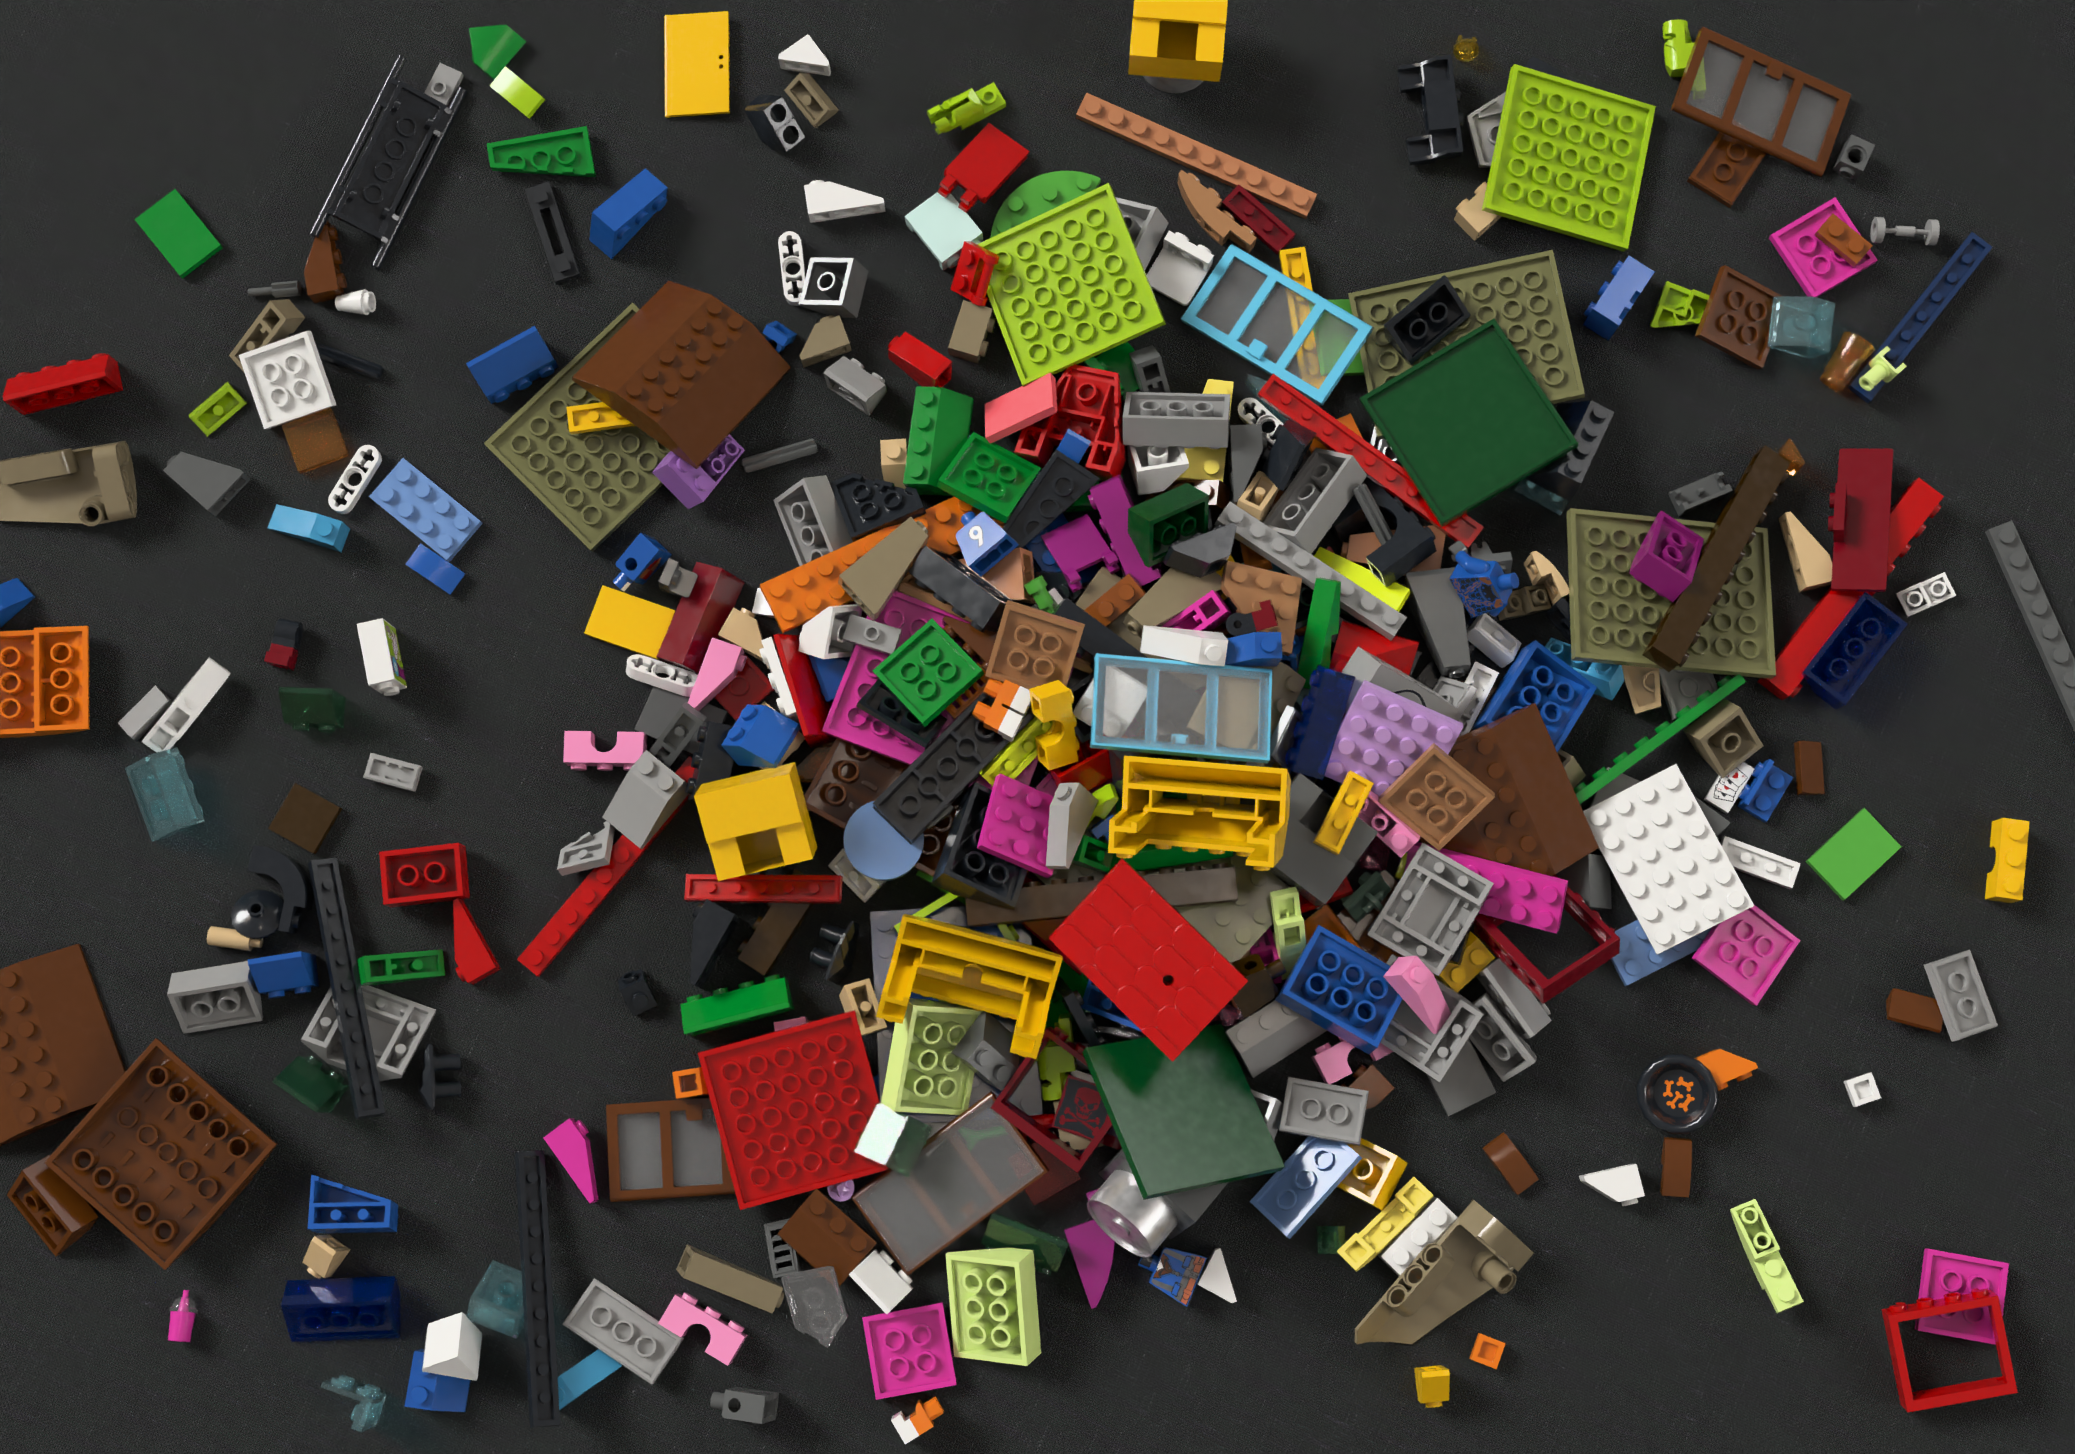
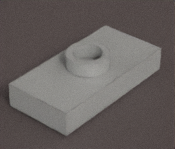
M439 63L424 93L449 107L464 75L458 70Z
M851 614L842 639L849 643L891 655L896 650L902 631L901 629Z
M370 753L363 778L416 792L423 767Z

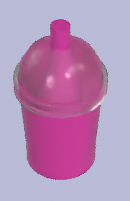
M183 1290V1297L175 1299L169 1308L168 1341L190 1342L195 1314L198 1309H196L195 1301L188 1297L189 1290Z

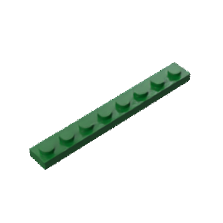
M1739 674L1734 678L1730 675L1726 676L1717 683L1718 690L1713 693L1707 690L1696 698L1699 704L1692 709L1687 705L1675 714L1678 718L1671 724L1665 721L1654 729L1657 735L1650 740L1645 736L1634 744L1636 750L1628 755L1625 751L1612 760L1616 764L1612 768L1607 770L1604 766L1593 774L1594 781L1586 786L1582 782L1573 790L1579 803L1581 804L1744 684L1746 682L1744 678Z

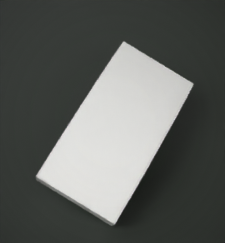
M1945 572L1896 593L1907 617L1956 596Z

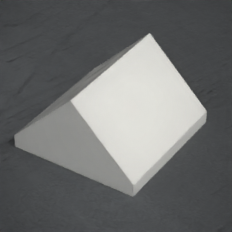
M463 1312L428 1324L422 1372L477 1381L482 1332Z

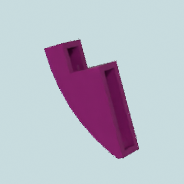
M1098 1189L1086 1193L1088 1201ZM1092 1219L1064 1229L1091 1309L1097 1307L1108 1281L1114 1252V1240Z

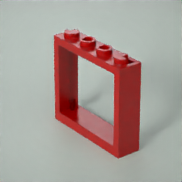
M1975 1288L1969 1294L1947 1293L1941 1299L1933 1300L1931 1297L1917 1299V1303L1906 1305V1303L1898 1302L1895 1303L1896 1305L1889 1306V1308L1881 1309L1900 1404L1907 1412L2018 1393L1999 1297L1992 1290H1988V1288L1981 1290ZM1988 1306L2002 1376L1912 1392L1898 1322Z

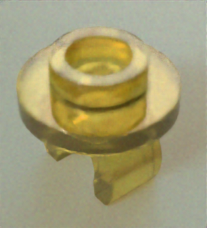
M1462 35L1458 36L1453 48L1454 56L1458 60L1471 61L1477 57L1479 46L1476 42V37L1462 39Z

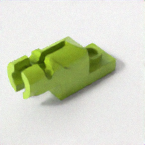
M1670 20L1663 23L1662 27L1663 39L1666 41L1664 44L1665 67L1670 77H1682L1694 43H1692L1686 20ZM1703 58L1690 91L1692 92V100L1703 99L1705 94Z
M993 82L976 92L971 88L944 101L943 104H938L927 110V115L931 124L935 123V131L941 134L949 132L958 126L964 130L1005 108L1006 102Z
M1069 1013L1060 1014L1059 1022H1055L1054 1026L1064 1030L1069 1035L1067 1039L1074 1043L1071 1015ZM1054 1041L1049 1042L1038 1058L1040 1079L1048 1080L1041 1087L1043 1100L1060 1099L1069 1075L1066 1072L1076 1071L1077 1067L1076 1058Z

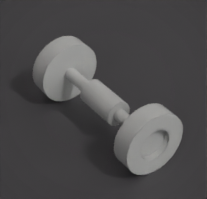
M1874 217L1870 231L1871 242L1882 243L1885 233H1894L1895 236L1914 237L1915 234L1924 235L1925 245L1935 246L1940 233L1939 221L1929 219L1926 222L1925 229H1915V226L1886 228L1884 217Z

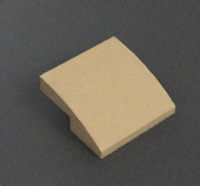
M1537 551L1531 552L1524 562V566L1532 585H1545L1552 606L1562 597L1566 600L1569 597V588L1559 571L1542 554Z

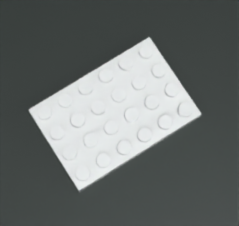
M1677 764L1583 811L1604 859L1656 955L1754 906Z

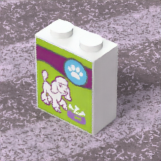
M383 618L357 624L368 685L379 693H384V696L399 694V690L405 689L407 686L396 629Z

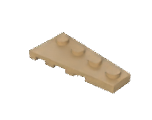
M1622 665L1624 680L1635 715L1660 708L1659 668Z

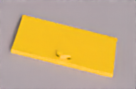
M729 12L665 15V117L730 114Z

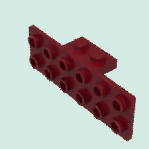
M1893 449L1839 450L1838 480L1835 485V493H1830L1829 502L1830 508H1834V516H1829L1828 532H1833L1834 538L1832 591H1886Z

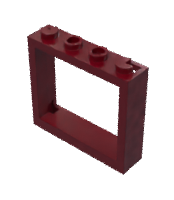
M1568 886L1563 908L1600 946L1549 980L1497 928L1506 920L1484 914H1479L1474 920V933L1542 1004L1619 954L1620 938L1615 934V929L1609 928L1602 921L1599 913L1591 910L1585 904L1581 895L1577 892L1574 893Z
M1050 1026L1044 1031L1037 1058L1026 1057L990 1108L1078 1173L1083 1169L1113 1127L1110 1118H1107L1081 1155L1009 1101L1051 1040L1088 1067L1082 1053L1087 1047L1081 1043L1074 1044L1067 1039L1069 1035L1057 1026L1055 1028Z

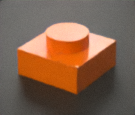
M1478 1333L1469 1359L1497 1369L1506 1343Z

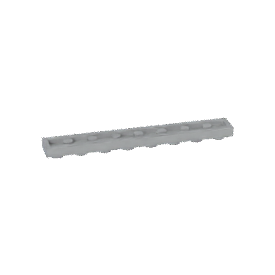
M1232 502L1228 503L1214 524L1216 526H1226L1235 523L1237 526L1235 539L1290 575L1302 578V583L1313 590L1316 578L1321 577L1340 581V608L1389 640L1394 638L1407 618Z

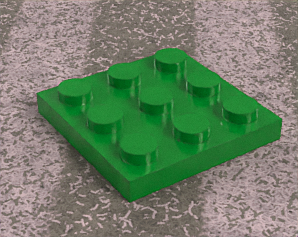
M973 432L939 478L936 487L1006 523L1038 477L1041 468L994 442L990 444L986 438Z
M930 619L873 670L876 677L924 727L985 674L933 619Z

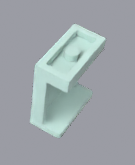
M937 192L905 216V222L910 231H915L935 256L941 269L945 270L948 267L953 268L958 265L964 241L979 244L983 242V233L970 216L958 208L959 203L952 194L944 198Z

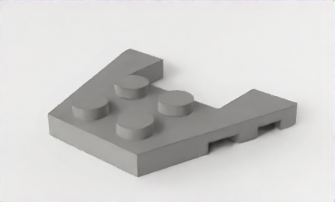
M1506 92L1466 117L1478 167H1491Z

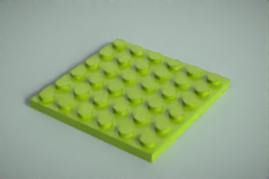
M1514 64L1509 74L1482 211L1623 252L1626 251L1629 246L1656 106Z
M1109 183L977 244L1000 256L998 264L994 266L987 295L1022 386L1046 374H1057L1072 365L1079 364L1166 324Z

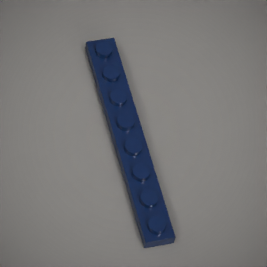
M1971 232L1851 382L1848 389L1866 403H1869L1886 383L1881 380L1871 391L1864 390L1860 386L1859 378L1871 369L1869 362L1888 346L1891 350L1883 357L1897 369L1993 247Z

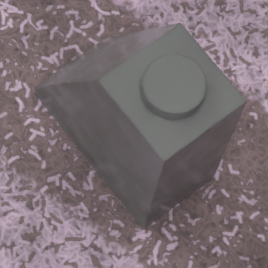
M184 452L171 457L167 462V467L163 470L215 517L251 480L240 469Z

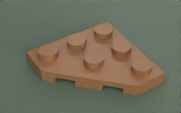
M1227 560L1223 567L1220 588L1225 596H1229L1237 608L1236 612L1244 614L1261 610L1259 602L1272 600L1278 626L1257 632H1281L1282 655L1289 656L1292 654L1302 578Z

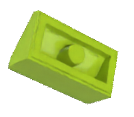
M227 382L189 414V418L208 437L247 403Z

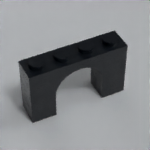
M1367 478L1362 484L1367 485L1386 522L1397 526L1392 538L1366 557L1371 573L1387 588L1437 551L1434 544L1436 537L1429 527L1420 525L1417 516L1410 511L1408 513L1404 509L1402 502L1397 497L1392 498L1389 492L1370 478ZM1355 495L1352 496L1329 529L1340 542L1369 523Z

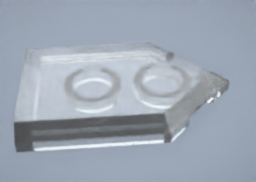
M825 1266L783 1276L781 1280L795 1329L803 1334H809L819 1340L820 1344L828 1348L848 1317L834 1267Z

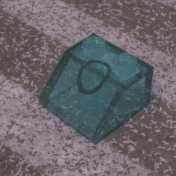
M1774 297L1768 347L1809 359L1829 353L1835 303L1817 297Z
M492 1260L470 1297L467 1317L470 1321L516 1339L524 1326L521 1271Z

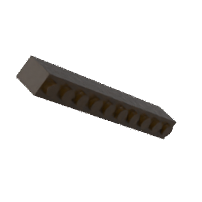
M1766 445L1754 454L1701 549L1691 584L1674 602H1671L1642 654L1644 657L1668 672L1676 666L1682 667L1689 657V653H1687L1689 646L1692 647L1701 635L1698 632L1700 626H1704L1712 615V612L1709 611L1711 606H1715L1723 595V592L1720 591L1723 585H1727L1734 575L1732 568L1743 559L1746 553L1743 551V548L1754 539L1757 533L1754 529L1756 525H1760L1765 519L1767 505L1770 506L1776 499L1778 492L1775 490L1778 485L1781 486L1789 475L1787 469L1791 461Z
M1228 863L1213 864L1212 869L1202 870L1201 866L1185 867L1186 872L1175 873L1174 868L1158 870L1159 874L1148 875V871H1137L1174 908L1237 902L1238 900L1235 867H1228ZM1094 876L1079 877L1078 882L1067 883V879L1051 880V885L1040 886L1039 881L1026 882L1021 889L1014 909L965 898L968 927L1067 918L1101 880L1094 881Z

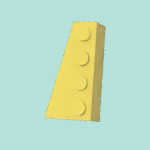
M1208 379L1202 394H1230L1231 411L1234 382ZM1184 448L1189 468L1176 480H1220L1223 482L1226 448Z

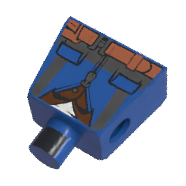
M1163 1246L1159 1256L1152 1254L1149 1258L1141 1257L1138 1266L1152 1271L1149 1279L1150 1284L1182 1305L1188 1306L1207 1258L1202 1255Z

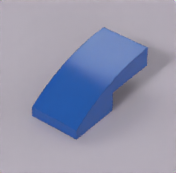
M421 543L405 564L449 595L465 575L464 572Z

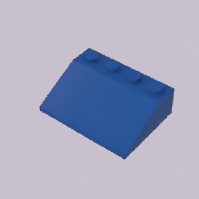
M1535 640L1520 650L1472 729L1476 730L1536 703L1558 753L1597 687Z
M1318 925L1275 1000L1365 1053L1370 1054L1378 1048L1402 1001V997L1383 977L1391 966Z

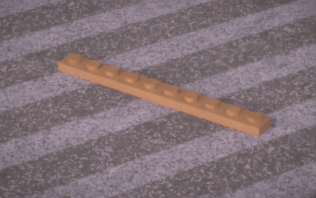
M1086 93L1076 113V119L1233 188L1241 185L1252 196L1301 218H1307L1317 194L1089 93Z

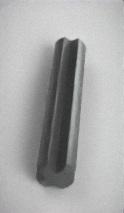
M811 438L743 458L742 464L745 472L749 473L817 453L818 449L815 440Z
M1361 484L1353 489V493L1382 546L1392 538L1393 534L1367 485Z

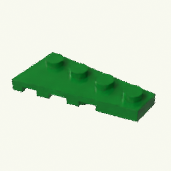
M587 126L487 143L489 163L492 171L596 177Z

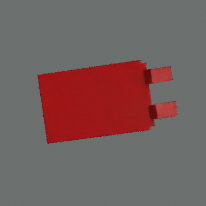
M988 123L947 166L944 171L945 178L940 182L941 187L938 193L947 198L957 186H960L966 192L961 196L960 200L962 202H960L958 208L967 213L978 200L985 204L1028 158L1030 151Z

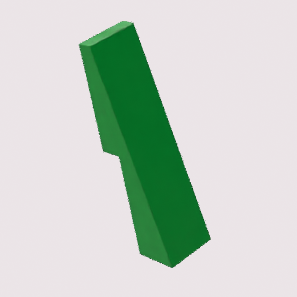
M1321 577L1316 578L1297 672L1306 679L1303 688L1319 690L1329 687L1331 637L1338 634L1340 581Z

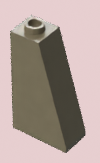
M912 517L908 518L839 575L838 584L872 621L879 617L927 544V528L920 521L916 522Z
M1170 567L1127 613L1123 623L1131 634L1142 638L1143 625L1163 626L1211 590L1218 592L1221 596L1223 594L1220 588L1222 577L1214 572L1199 578Z
M688 1244L676 1269L684 1279L772 1314L775 1307H780L784 1298L783 1287L779 1283Z

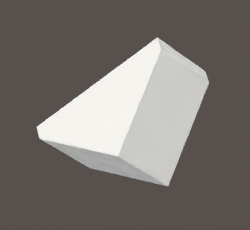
M808 34L779 54L780 69L826 76L831 74L829 61Z
M1216 1248L1211 1253L1197 1281V1285L1230 1303H1234L1237 1300L1221 1248Z

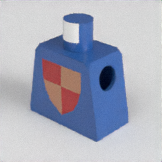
M640 533L615 565L621 572L613 580V583L622 591H625L632 582L644 584L672 554L654 537Z

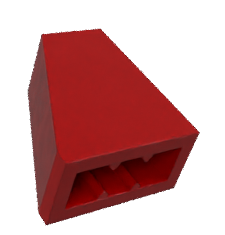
M906 331L900 337H894L889 343L888 358L922 387L944 388L951 380L952 361Z

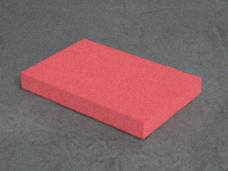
M1052 373L1046 374L1025 386H1021L984 404L985 438L991 444L1057 413L1056 378Z

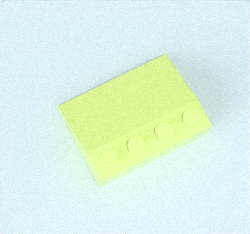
M910 998L903 1024L895 1022L881 1103L894 1112L960 1115L969 1107L974 1072L951 1052L982 1011H976L961 1005Z
M997 1248L946 1253L954 1357L1028 1366L1041 1354L1033 1250Z

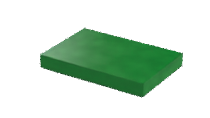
M176 189L134 219L182 279L223 248Z

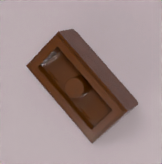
M1795 742L1797 795H1824L1821 742Z
M1896 988L1891 990L1886 1000L1888 1020L1937 1033L1941 1032L1943 1017L1936 999Z

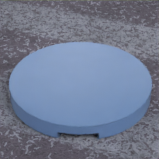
M874 801L860 807L850 817L844 831V849L852 866L861 874L881 881L897 879L907 874L918 862L923 852L924 834L922 833L910 845L873 809Z

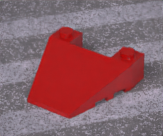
M1076 364L1065 370L1056 383L1057 413L1023 428L1014 452L1038 467L1044 468L1052 455L1054 446H1059L1067 430L1070 429L1091 441L1085 452L1090 453L1085 467L1089 472L1100 478L1099 481H1106L1119 474L1121 475L1125 464L1120 376L1116 372Z

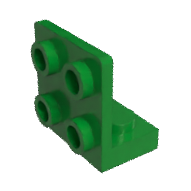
M1128 342L1107 350L1096 358L1092 357L1085 360L1083 366L1119 374L1121 403L1126 399V392H1137L1139 390L1129 353L1135 350Z

